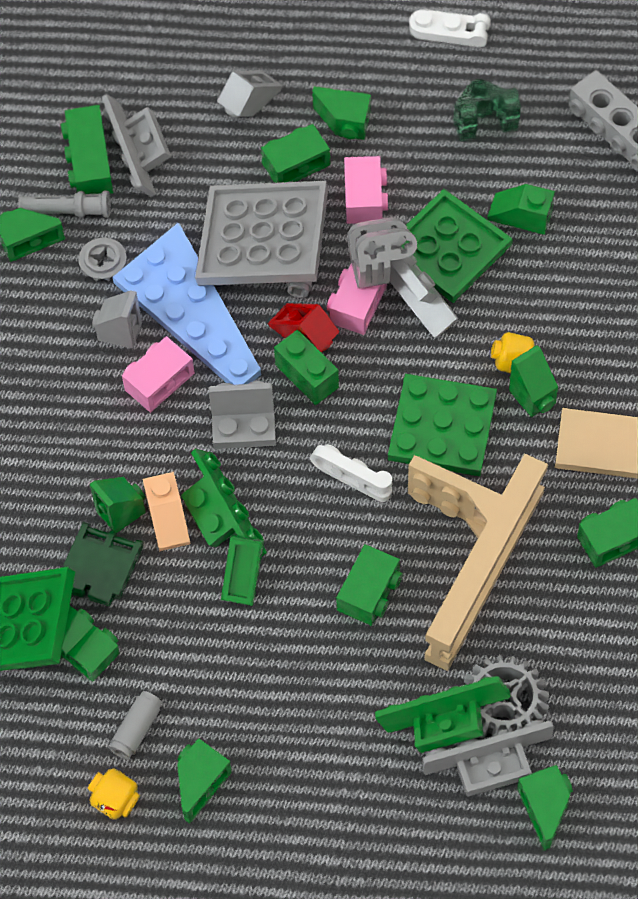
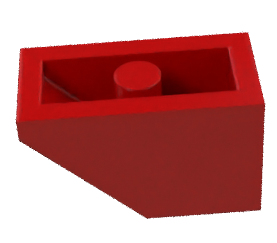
M287 303L267 323L271 329L284 338H287L298 329L320 352L327 350L332 345L333 338L340 332L319 304Z

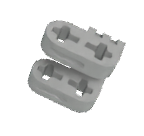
M388 217L359 222L349 229L347 236L349 254L358 288L388 284L390 282V261L405 259L415 253L417 248L416 238L400 219ZM365 230L366 234L361 236V231ZM406 240H407V241H410L409 243H406V244H405V246H404L405 249H403V250H400V249H399L398 246H401L402 244H404V243L406 242Z

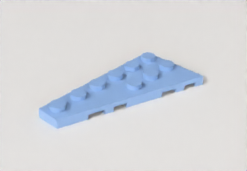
M178 222L113 276V282L124 293L130 290L137 292L139 306L223 381L233 385L253 382L261 376V369L214 285H197L195 275L198 256Z

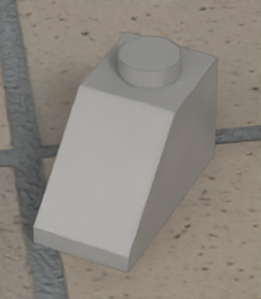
M232 71L217 102L226 108L225 112L234 118L240 119L241 117L254 116L281 91L283 85L263 71Z
M130 290L104 300L101 310H96L92 326L96 328L98 341L133 349L142 325L137 292Z

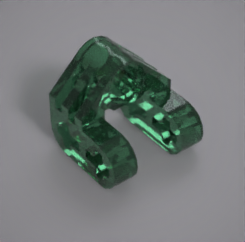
M476 79L468 84L454 104L453 122L460 142L476 139L478 118L491 115L492 112L496 113L503 133L515 131L519 128L521 105L515 87L503 89L487 80Z

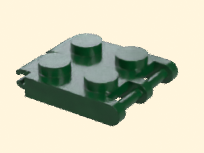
M83 522L63 567H69L76 572L72 595L83 598L88 589L90 590L88 600L108 607L111 606L114 598L120 600L143 549L144 541L137 539L134 542L117 536V532L110 531L106 533L91 528V524ZM88 533H89V534H92V535H95V536H98V537H101V538H104V539H106V540H105V542H104V541H101V540H98V539L89 537V536H88ZM116 542L131 547L132 550L114 545V543Z

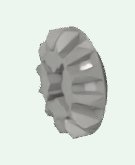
M97 238L83 246L78 260L85 276H90L97 282L98 279L109 281L111 277L115 276L126 266L127 257L124 247L118 241L111 238ZM107 252L109 262H104L103 266L99 267L98 260H101Z

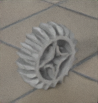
M501 655L497 656L495 664L486 658L483 664L484 668L475 664L472 669L474 675H465L464 682L466 685L478 682L486 677L498 676L501 679L511 680V682H504L510 690V702L505 703L504 700L502 703L499 701L488 704L483 710L481 709L483 736H480L481 739L485 738L488 733L493 735L505 729L508 732L522 729L527 723L535 720L544 722L542 714L548 713L549 705L545 702L549 700V692L543 690L546 686L545 680L537 679L539 674L537 668L527 671L528 662L526 660L518 666L516 665L514 655L510 657L509 663L503 662ZM524 690L527 691L531 700V706L526 713L521 709L522 704L518 701ZM503 716L509 720H498L495 718Z

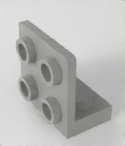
M261 381L240 385L221 383L217 386L209 387L213 449L276 446L272 383Z

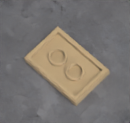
M562 408L555 468L638 479V417Z

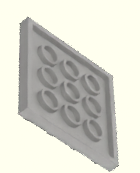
M327 181L210 186L195 275L197 285L317 281L328 196Z

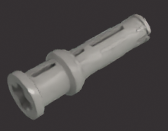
M78 191L74 196H19L18 208L41 214H75L79 218H84L85 215L109 217L110 194L109 191H103L102 194H84L83 191Z

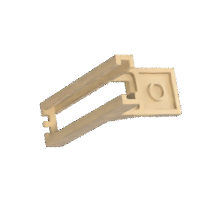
M524 454L501 495L416 455L412 458L408 469V494L421 504L429 503L440 508L447 516H457L464 519L478 538L426 633L425 641L430 643L425 653V661L446 671L450 669L544 494L545 487L539 484L548 469L547 463Z

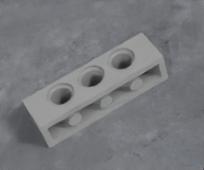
M595 70L570 88L568 106L574 115L586 121L595 134L601 135L608 141L611 148L616 153H621L638 172V107L602 74Z

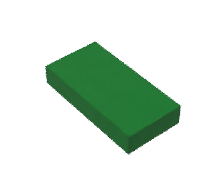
M236 535L230 537L221 600L246 605L254 604L264 540Z

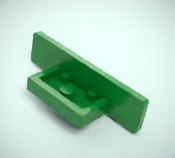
M195 448L191 454L204 477L185 491L181 497L208 545L216 548L235 532L237 536L264 540L261 533L251 525L248 519V510L242 503L238 502L234 495L235 488L233 484L222 474L219 468L221 466L219 459L210 451L206 452ZM264 546L262 551V557L267 553Z
M486 677L475 683L455 686L447 691L421 696L416 700L403 704L390 705L385 709L376 711L375 719L388 733L414 726L415 747L420 753L483 736L480 707L509 699L511 697L510 690L500 677Z

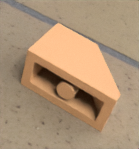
M174 472L143 479L159 552L191 544Z

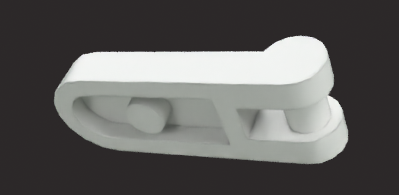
M419 10L414 12L409 19L410 32L418 39L474 47L485 46L488 35L486 30L490 26V17L486 14L470 16L432 10Z
M329 444L317 446L311 454V462L324 473L377 501L385 502L391 498L392 476L386 471L376 473L368 469L367 465L362 461L349 459L342 455L337 448Z

